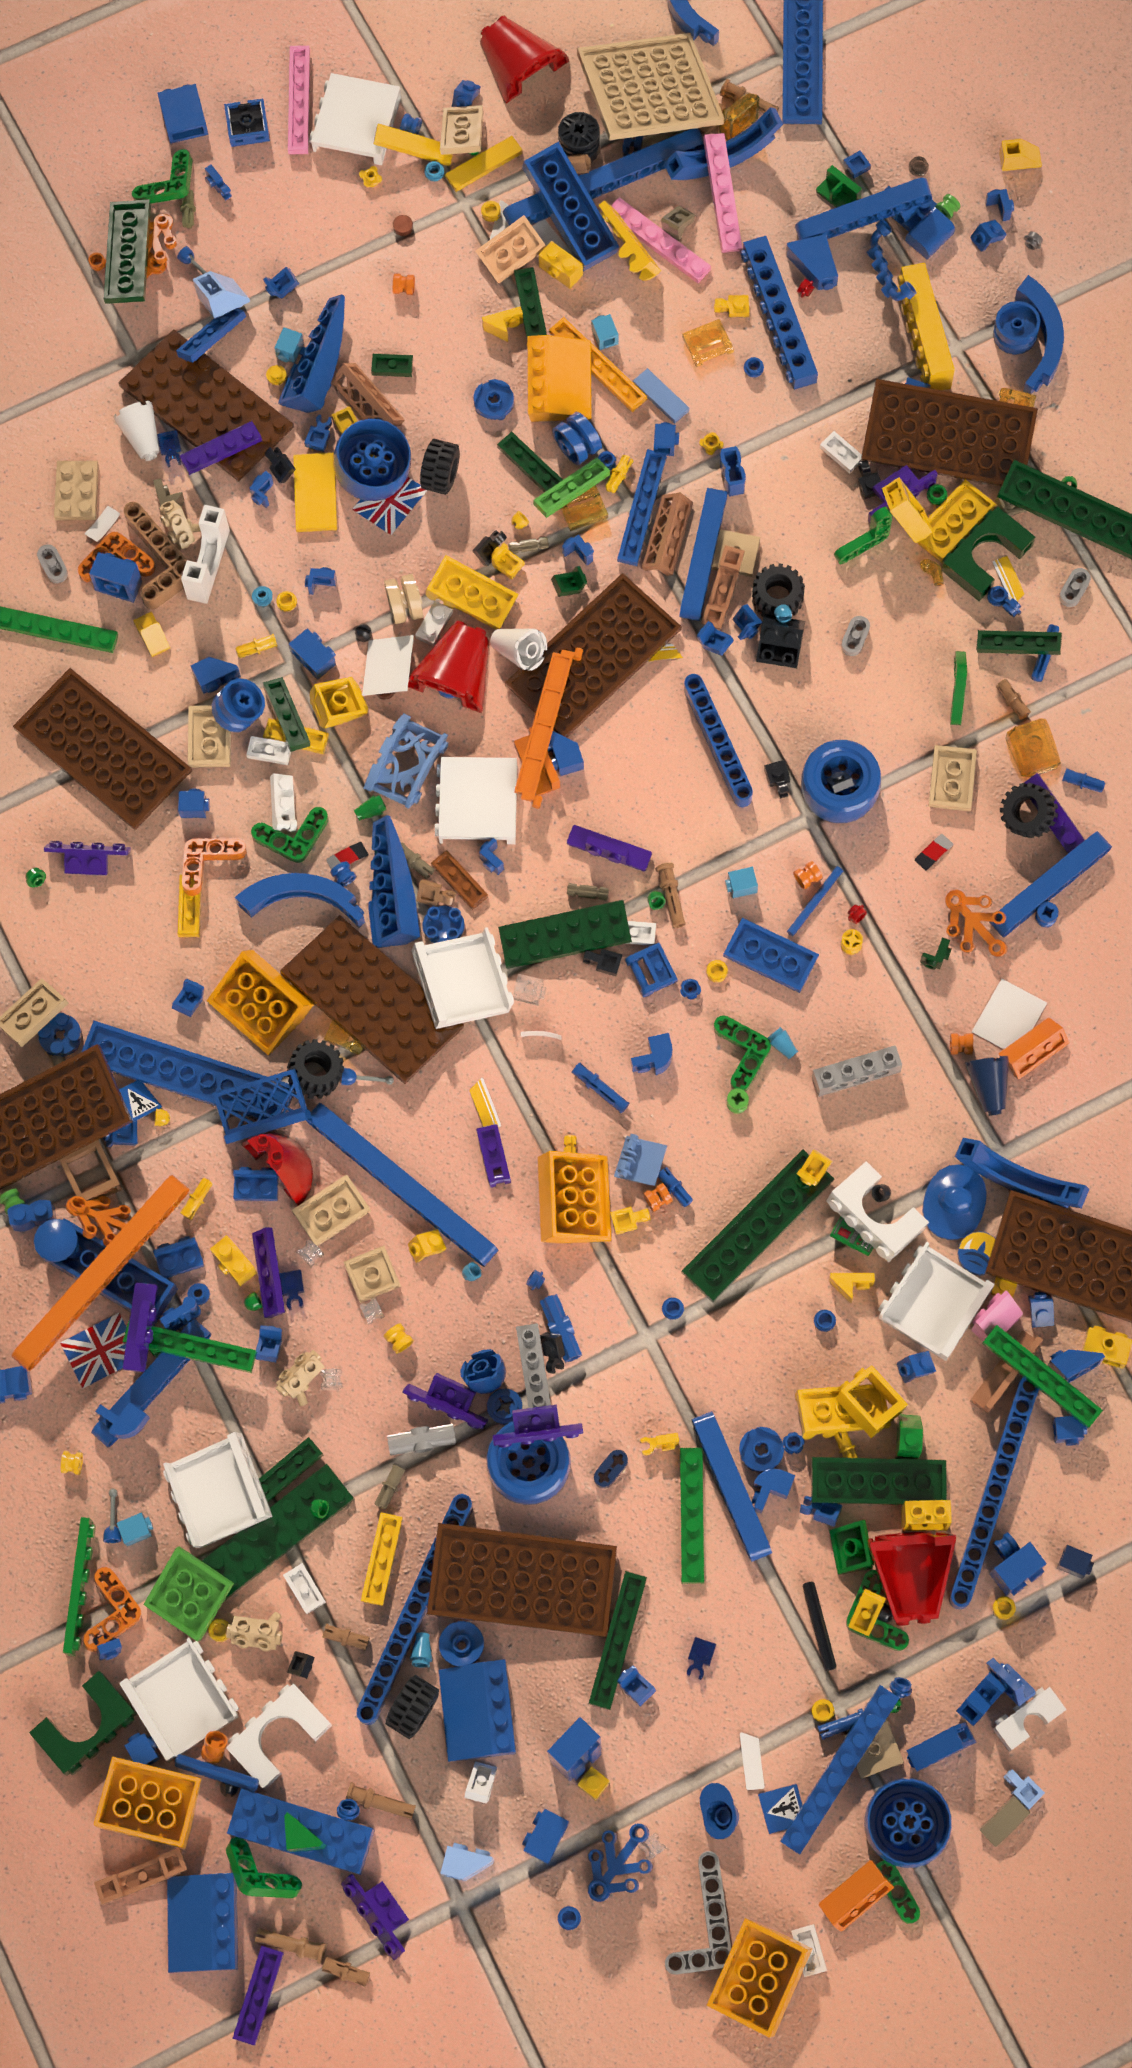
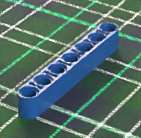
M917 178L801 220L795 225L796 233L799 240L826 234L827 239L927 204L932 200V194L927 179Z
M707 488L680 608L679 617L696 621L701 619L728 491Z
M690 674L684 681L685 696L734 803L739 807H747L752 802V786L703 679L698 674ZM696 684L699 687L696 689H691L689 685ZM705 702L707 705L704 707H699L697 703ZM713 720L715 723L713 725H708L705 723V721ZM721 738L723 742L716 743L713 739ZM723 756H729L731 757V760L724 761L721 758ZM737 774L740 778L732 779L730 775ZM740 792H745L748 794V796L745 798H741L738 796V794Z
M1096 831L999 911L1006 915V921L1003 924L989 923L1002 937L1007 936L1038 910L1040 904L1049 902L1111 850V844ZM997 914L996 921L1000 922L1003 917L1001 914Z
M196 1319L189 1322L180 1332L209 1339L212 1335ZM161 1353L112 1406L110 1411L119 1416L128 1402L144 1411L191 1359ZM99 1421L91 1433L109 1448L119 1438L113 1437L108 1432L112 1424L107 1427Z
M710 1411L691 1419L750 1561L753 1562L772 1554L767 1537L714 1413Z

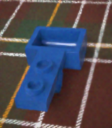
M918 207L891 216L909 232L906 235L905 241L926 260L955 232V226L951 220L935 207L926 216L918 211Z

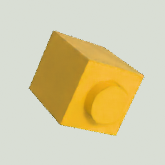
M591 1766L578 1783V1787L596 1801L609 1785L610 1780Z

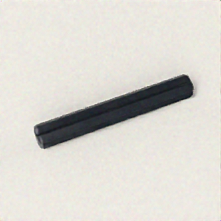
M812 1581L803 1584V1590L824 1670L831 1671L836 1669L837 1665L816 1586Z

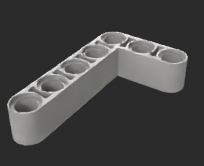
M712 1851L702 1853L698 1860L709 1948L669 1954L665 1960V1968L674 1975L723 1969L725 1964H718L715 1961V1954L718 1951H724L729 1955L731 1951L718 1856ZM705 1856L714 1858L715 1866L713 1868H704L702 1859ZM710 1879L718 1883V1890L714 1893L708 1892L705 1888V1883ZM712 1903L719 1904L722 1909L721 1914L716 1917L710 1915L708 1911L709 1905ZM715 1927H721L725 1932L724 1938L720 1941L712 1937V1930ZM695 1954H701L705 1958V1964L700 1968L692 1964V1957ZM672 1957H678L682 1961V1967L677 1971L670 1969L668 1965Z

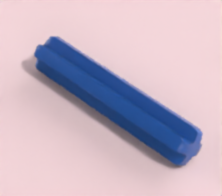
M1050 624L1047 632H1059V626ZM1038 655L1032 673L1033 681L1042 682L1051 655Z

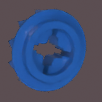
M511 1389L495 1391L487 1402L489 1416L496 1423L505 1425L513 1421L512 1410H519L523 1407L520 1396ZM499 1399L506 1404L511 1403L509 1406L510 1414L505 1412V1410L498 1411L501 1407Z

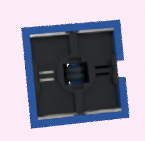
M263 98L248 100L246 104H241L240 102L224 104L231 147L270 141Z

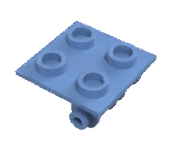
M630 1134V1137L626 1136L614 1177L655 1186L667 1145L638 1139L639 1136L635 1134Z

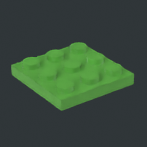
M179 1546L176 1547L143 1605L198 1642L203 1638L234 1583Z

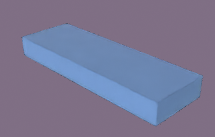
M648 368L633 380V383L674 424L690 411V408Z

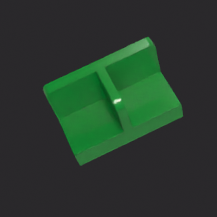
M831 165L827 169L826 179L816 188V192L837 208L861 199L862 188Z

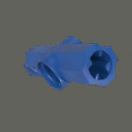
M558 1295L544 1298L540 1301V1304L548 1321L550 1333L562 1335L565 1356L562 1357L564 1362L578 1359L582 1356V1353L574 1336L575 1332L568 1315L566 1316Z

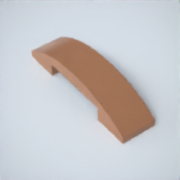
M725 545L709 602L706 605L701 621L702 625L709 621L713 623L716 629L721 630L738 580L745 554L744 550Z
M177 1848L119 1874H114L94 1882L101 1905L158 1884L188 1869L181 1849Z

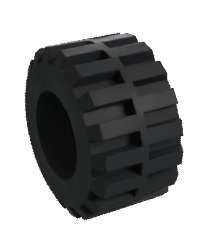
M432 439L426 449L421 466V489L444 495L448 494L453 486L460 458L458 444Z
M779 563L775 567L774 564H771L769 569L764 567L762 568V573H757L756 579L753 582L752 602L753 606L756 605L755 610L758 613L762 612V617H764V614L775 616L774 611L779 605L789 606L794 616L798 613V609H801L804 600L805 584L803 583L802 576H798V571L796 569L791 570L792 566L787 565V567H783V564ZM774 586H781L786 588L790 594L785 598L776 599L771 597L767 590Z
M1020 783L1019 787L1013 786L1011 792L1007 791L1005 793L1007 798L1001 801L1004 804L1003 808H1000V813H1003L1001 820L1006 823L1005 827L1010 829L1012 833L1028 838L1043 836V832L1048 833L1050 831V825L1054 826L1056 823L1053 819L1058 817V813L1055 812V809H1058V805L1054 803L1056 799L1050 795L1051 792L1033 783ZM1033 798L1038 803V814L1032 821L1024 823L1020 818V807L1026 800Z
M313 1039L312 1043L307 1040L304 1041L303 1045L299 1044L296 1050L293 1051L287 1066L288 1070L295 1069L303 1096L305 1094L309 1095V1099H313L314 1096H317V1099H321L323 1095L326 1097L330 1095L331 1091L334 1092L343 1075L344 1061L343 1057L339 1058L341 1053L339 1050H334V1045H326L327 1041L324 1040L319 1043L318 1039ZM310 1062L317 1063L325 1069L326 1075L314 1076L306 1070L304 1064ZM287 1075V1077H289L288 1082L290 1085H292L293 1081L291 1075Z
M414 1675L407 1681L387 1714L385 1725L408 1739L412 1738L419 1731L439 1696V1689L419 1676Z

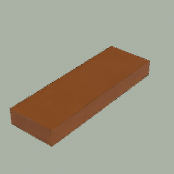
M447 850L431 862V866L472 910L488 898V894Z

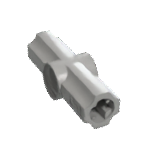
M453 1424L433 1428L428 1426L411 1429L410 1432L387 1436L390 1455L413 1451L414 1453L431 1451L435 1447L456 1444Z

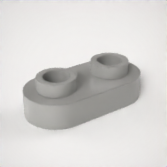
M49 544L41 546L37 552V557L48 579L53 583L65 581L68 571L57 549ZM48 555H51V556H52L51 559H45V558H46ZM56 572H61L59 576L54 575Z
M1074 569L1068 577L1059 596L1060 602L1064 606L1074 607L1081 600L1091 580L1090 573L1086 569ZM1076 579H1081L1083 582L1078 583ZM1070 595L1073 597V599L1069 600L1066 596Z
M856 616L851 619L841 644L842 651L848 656L858 655L863 648L870 630V622L866 617ZM856 627H862L863 630L858 631ZM853 644L855 648L851 649L848 645Z

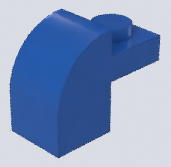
M669 1033L648 1037L650 1054L631 1058L633 1072L645 1073L650 1071V1068H654L655 1075H659L667 1070L672 1061L673 1051Z
M128 1402L119 1416L101 1404L95 1411L100 1416L98 1420L107 1427L112 1424L108 1430L110 1435L120 1439H127L137 1435L150 1419L145 1412Z
M769 1469L759 1474L753 1484V1487L761 1489L760 1492L755 1491L752 1499V1504H755V1511L762 1514L769 1493L787 1499L795 1475L780 1469Z
M989 1672L956 1711L974 1726L1007 1687Z

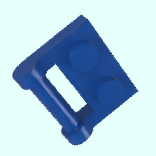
M660 942L625 958L627 966L631 967L641 987L640 992L643 997H648L654 992L678 982ZM642 959L654 981L651 985L648 984L638 964V961Z
M188 1296L184 1298L181 1306L165 1311L160 1320L167 1330L177 1331L193 1319L198 1318L201 1314V1309L197 1305L196 1300Z

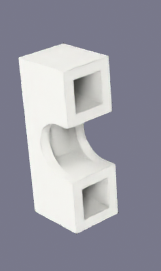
M1041 1687L1036 1691L1033 1700L1027 1704L1025 1702L1021 1706H1015L1013 1708L1015 1713L1010 1717L1004 1714L995 1721L997 1726L993 1730L1009 1752L1030 1737L1024 1728L1026 1716L1037 1715L1047 1725L1067 1710L1050 1687L1046 1690Z

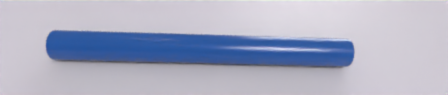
M836 866L787 930L789 935L794 936L833 886L843 872L840 867Z

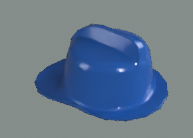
M711 1783L705 1786L700 1795V1807L706 1831L715 1839H725L734 1832L739 1822L738 1809L734 1805L730 1791L724 1785Z

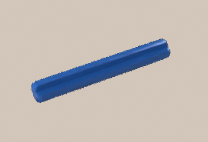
M182 1754L177 1755L174 1761L177 1768L255 1792L259 1786L257 1778Z

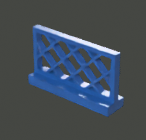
M295 1069L213 1094L226 1134L224 1136L226 1144L312 1118L310 1110L307 1109ZM291 1075L293 1081L290 1090L280 1085L283 1077ZM264 1082L275 1086L270 1096L260 1091ZM245 1088L255 1092L250 1102L240 1098ZM278 1088L288 1093L283 1104L273 1099ZM227 1094L235 1098L230 1109L222 1104L220 1096ZM258 1094L268 1099L263 1110L253 1105ZM291 1095L298 1099L301 1108L293 1110L286 1106ZM237 1101L247 1105L243 1116L233 1111ZM270 1102L281 1107L275 1116L266 1112ZM251 1108L261 1113L256 1122L246 1118ZM231 1114L241 1119L238 1126L230 1129L228 1124Z

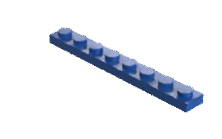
M879 1684L780 1840L781 1843L799 1855L801 1854L898 1702V1696Z

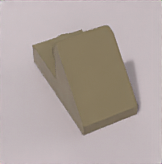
M678 206L662 217V230L677 241H680L684 229L693 223L696 215Z
M161 478L153 480L160 506L172 500L180 506L183 505L184 496L182 492L170 495L168 486H163Z

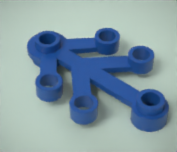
M637 1823L631 1826L629 1830L630 1839L617 1857L614 1844L617 1841V1834L609 1830L602 1834L608 1866L604 1876H602L600 1864L604 1858L603 1852L598 1849H593L589 1852L588 1859L592 1865L593 1880L588 1886V1894L592 1900L602 1902L608 1899L610 1893L622 1891L634 1893L639 1889V1883L634 1878L626 1879L622 1883H611L616 1875L636 1872L648 1874L652 1871L653 1865L647 1859H642L638 1863L624 1864L639 1842L642 1843L648 1839L649 1829L646 1825ZM639 1829L644 1831V1835L641 1838L637 1835ZM609 1833L613 1836L611 1842L606 1840V1836ZM595 1852L599 1854V1859L597 1861L593 1859V1854ZM644 1862L648 1864V1869L646 1871L642 1870V1864ZM630 1881H633L635 1884L633 1890L628 1888ZM600 1885L603 1887L602 1894L597 1893V1887Z

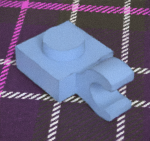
M1013 1769L1003 1776L1010 1785L1016 1788L1011 1794L1015 1795L1028 1810L1045 1794L1029 1776L1022 1780Z

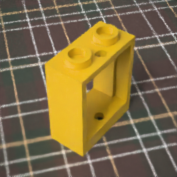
M900 477L882 488L890 512L915 543L933 533L925 509Z
M871 1365L866 1370L861 1368L853 1376L855 1379L850 1383L848 1380L845 1381L838 1388L840 1392L835 1399L868 1436L873 1438L902 1414L908 1404ZM866 1379L892 1405L891 1408L876 1420L850 1394L853 1389Z
M951 1500L905 1501L901 1508L902 1532L947 1531L952 1523Z

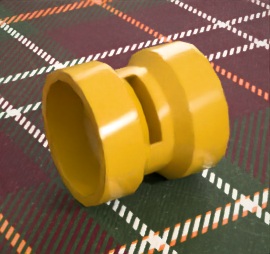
M401 1323L390 1328L383 1336L387 1342H391L393 1345L392 1349L396 1354L403 1352L414 1342L410 1335H406L405 1328Z

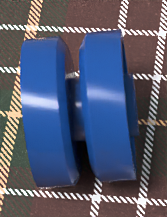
M1021 301L1009 302L1001 307L997 313L993 331L994 342L999 349L1006 353L1017 355L1029 351L1034 346L1041 322L1037 310L1030 304Z
M576 411L569 416L567 424L561 422L552 429L554 439L559 448L575 465H579L588 459V454L593 455L602 449V442L597 431L580 412Z
M239 678L231 680L214 697L212 702V714L216 722L222 728L231 732L246 730L263 714L265 708V698L258 686L247 679Z

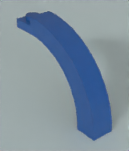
M666 0L674 21L684 33H691L693 41L700 36L704 42L710 43L712 46L716 45L719 41V29L698 15L688 0Z
M770 107L749 128L726 141L730 168L754 156L776 138L774 133L783 125L776 108ZM705 149L691 152L675 151L664 162L671 180H690L709 176Z
M1028 275L1018 287L1015 300L1026 302L1037 310L1045 343L1044 356L1024 385L1023 393L1030 397L1034 391L1038 392L1042 384L1048 386L1057 371L1063 351L1064 328L1060 312L1051 295L1039 282Z
M288 873L271 876L250 885L234 897L237 905L251 918L274 902L294 897H308L333 905L359 928L365 923V913L358 905H355L357 903L355 895L332 880L312 874Z
M962 1138L955 1158L976 1173L1007 1189L1068 1209L1071 1206L1082 1209L1089 1192V1188L1086 1185L1051 1178L1015 1164L997 1154L979 1140Z

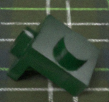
M576 566L572 572L556 574L551 578L558 597L579 594L587 584L586 576L580 566Z
M942 937L936 956L923 953L920 963L932 970L940 969L943 960L949 959L952 950L949 947L950 940Z

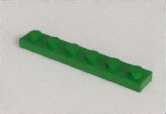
M0 606V629L109 653L114 652L119 635L117 631Z
M128 1321L125 1335L123 1338L124 1344H126L130 1321ZM152 1326L153 1339L152 1343H149V1350L252 1373L257 1355L256 1350Z
M998 1325L994 1327L982 1342L983 1345L1086 1428H1090L1103 1411Z
M680 1448L681 1584H704L703 1448Z
M81 1517L64 1638L63 1653L68 1656H75L76 1651L80 1649L81 1638L78 1637L79 1628H82L84 1621L81 1608L82 1605L86 1604L87 1592H84L85 1583H88L90 1576L87 1563L88 1560L92 1559L93 1547H90V1540L94 1538L96 1525L93 1524L90 1518Z

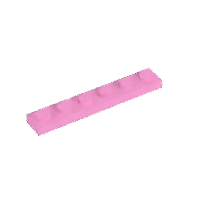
M290 46L288 154H308L309 46Z
M724 133L704 135V147L721 253L738 252L742 250L725 136Z
M620 197L611 205L640 241L696 283H699L711 270V266Z

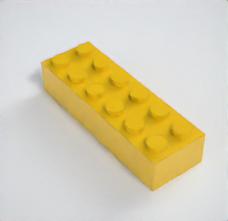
M924 262L901 267L900 275L897 276V293L901 291L900 286L906 281L911 283L917 292L911 299L906 297L902 300L901 312L907 318L906 330L907 333H911V348L917 354V357H915L916 366L922 372L920 380L930 384L931 389L942 391L951 389L955 368L926 264Z

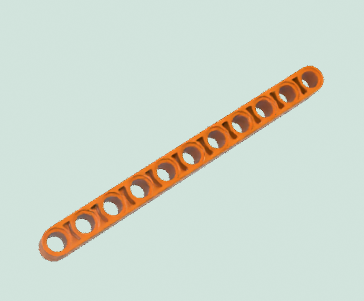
M169 1176L12 1353V1358L27 1371H31L183 1201L190 1189L175 1176Z

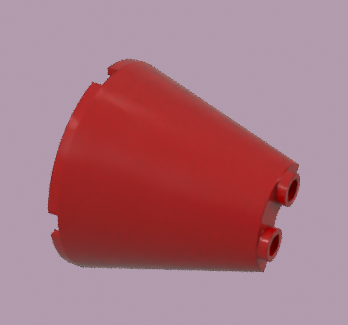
M505 15L501 16L491 26L484 27L481 31L480 45L505 103L522 93V81L549 64V67L555 72L569 62V57L564 51L508 19Z
M456 621L409 675L408 688L424 693L426 687L461 698L462 707L482 713L489 651V639L485 636L487 632L482 628L476 627L474 629L462 621Z
M266 1133L254 1136L241 1144L255 1160L266 1152L268 1154L266 1162L276 1172L285 1186L284 1192L297 1206L305 1201L312 1187L313 1167L307 1152L298 1142L285 1135Z
M903 1532L875 1536V1541H873V1538L868 1539V1547L896 1625L906 1626L909 1625L911 1620H917L919 1624L931 1623V1619H939L956 1543V1535L937 1532L936 1535L927 1532Z

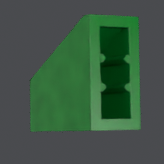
M900 1414L897 1420L895 1459H919L923 1444L921 1416Z

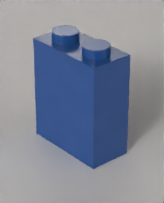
M187 84L175 89H165L157 93L170 144L208 135L196 84Z

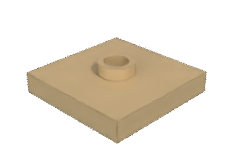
M720 529L712 570L718 571L726 545L745 551L739 575L752 577L760 537Z
M385 1246L344 1261L360 1303L401 1287Z
M887 1719L856 1766L861 1779L904 1763Z

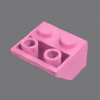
M1007 1291L1002 1295L997 1293L987 1306L988 1309L985 1310L983 1308L974 1317L975 1319L972 1322L974 1326L971 1331L982 1341L986 1339L996 1325L1007 1333L1021 1318L1023 1312Z

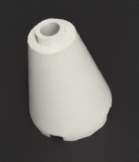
M146 401L147 405H141V402H137L120 409V415L114 414V420L139 457L146 461H151L157 458V454L160 452L153 405L150 401Z
M497 629L493 632L490 639L493 649L524 670L537 668L545 658L542 657L544 650L547 651L546 637L537 629Z

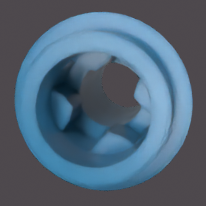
M781 1027L768 1037L770 1044L788 1059L798 1052L787 1031H784Z
M416 1633V1640L410 1657L412 1666L418 1668L430 1667V1662H432L430 1634Z

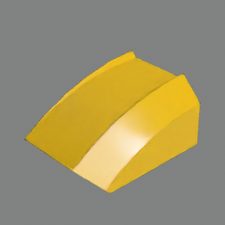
M353 677L314 684L309 692L310 704L316 714L319 726L323 728L343 724L368 713L367 703Z

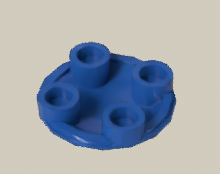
M446 905L429 908L422 923L425 936L433 943L460 938L465 928L464 918L460 910Z
M48 1220L39 1226L35 1233V1250L42 1259L58 1262L70 1258L75 1253V1248L77 1247L78 1237L76 1230L65 1220Z

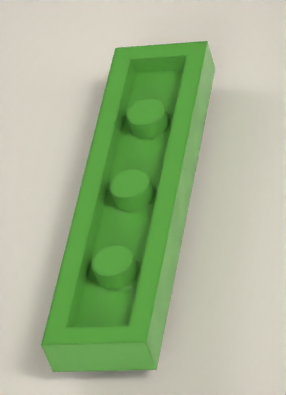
M597 457L534 499L533 505L547 518L610 476V470Z

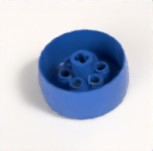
M365 419L350 425L337 441L334 451V471L338 482L349 494L365 501L384 500L394 495L403 486L411 468V450L406 437L396 426L380 419ZM387 455L390 461H386L384 456ZM358 457L361 459V462L355 463L354 459ZM384 468L386 473L380 474L378 469ZM368 469L371 474L365 475L363 470Z
M833 740L817 747L808 757L801 775V790L806 804L818 817L833 823H848L863 817L874 806L881 788V771L878 761L865 746L850 740ZM840 765L847 767L845 771L850 776L855 773L859 775V779H852L853 786L834 793L831 789L828 791L824 787V785H828L826 779L831 777L825 776L824 772L829 770L832 772V775L836 772H844L838 768ZM850 789H857L854 793H850Z
M514 1422L508 1423L496 1434L515 1432ZM557 1437L554 1441L534 1440V1443H531L530 1448L527 1450L521 1448V1442L512 1443L511 1446L504 1448L498 1445L494 1446L492 1439L486 1456V1467L490 1481L503 1497L514 1503L535 1505L548 1501L564 1487L569 1477L571 1455L567 1442L563 1437ZM543 1447L546 1453L539 1455L537 1449ZM510 1453H516L517 1459L511 1461L508 1456ZM529 1459H532L534 1466L526 1468L523 1462H528ZM547 1464L549 1468L543 1472L540 1470V1466ZM514 1469L520 1470L518 1477H514L511 1474ZM529 1475H535L536 1480L528 1481L527 1477Z
M901 1778L883 1785L871 1797L865 1811L864 1830L870 1846L882 1860L902 1868H917L935 1860L944 1851L952 1831V1815L946 1800L932 1785L913 1778ZM898 1802L905 1804L904 1811L897 1810L896 1804ZM915 1804H919L923 1808L921 1813L914 1811L913 1807ZM888 1816L895 1818L894 1825L890 1826L886 1823ZM905 1816H910V1818L914 1819L913 1828L908 1829L909 1826L905 1827L903 1825V1822L906 1820ZM923 1820L929 1822V1829L925 1830L921 1827ZM899 1832L902 1834L903 1839L901 1842L894 1840L895 1833ZM916 1834L920 1837L918 1844H914L911 1841L912 1835Z

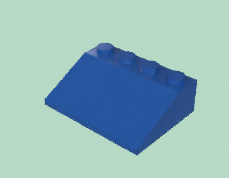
M506 1660L487 1661L440 1669L439 1680L448 1762L516 1754Z
M233 1873L174 1876L167 1879L168 1973L238 1970L237 1883Z

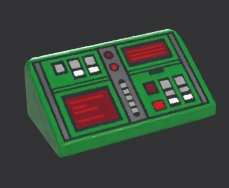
M840 1216L830 1236L869 1256L874 1249L873 1246L865 1242L860 1234Z

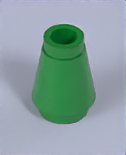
M373 795L354 809V812L360 821L382 815L387 809L381 796L375 797Z

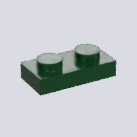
M372 355V376L412 377L413 355Z

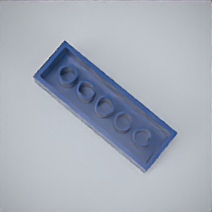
M557 142L524 160L522 165L524 173L573 257L583 263V272L616 254L619 249L617 241L560 143Z
M64 1218L63 1220L70 1223L76 1230L78 1240L75 1253L72 1257L62 1261H44L77 1280L106 1246L97 1237L93 1239L84 1237L82 1228ZM131 1258L100 1294L131 1312L135 1284L157 1285L156 1319L152 1322V1325L155 1326L178 1288L173 1282Z
M579 1717L547 1751L550 1763L569 1782L573 1778L577 1781L585 1773L586 1764L588 1762L593 1764L602 1755L601 1737Z
M241 1788L227 1834L361 1875L375 1830ZM287 1812L291 1814L327 1846L324 1849L298 1852L286 1850L284 1815Z

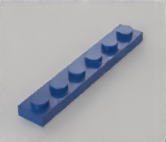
M647 449L617 562L638 566L666 463L667 453Z

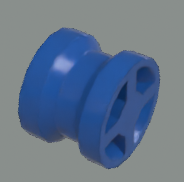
M406 113L402 118L400 130L418 135L422 126V119L419 117L413 118L411 114Z
M347 861L336 865L330 871L332 877L337 879L336 883L343 887L351 884L357 878L355 872L350 870V864Z
M1051 902L1040 904L1035 916L1037 923L1042 927L1054 925L1059 914L1058 908Z
M1008 1532L1003 1535L1001 1540H996L992 1543L996 1552L1004 1561L1020 1549L1017 1542Z

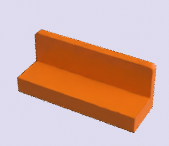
M532 727L529 728V735L514 741L521 761L524 758ZM548 752L536 791L538 796L560 788V780Z
M1047 1018L1002 1050L999 1056L1009 1057L1011 1071L1014 1077L1019 1080L1070 1042L1064 1028L1051 1018Z
M869 1860L819 1903V1907L831 1924L842 1932L891 1891L894 1886L881 1873L875 1863Z

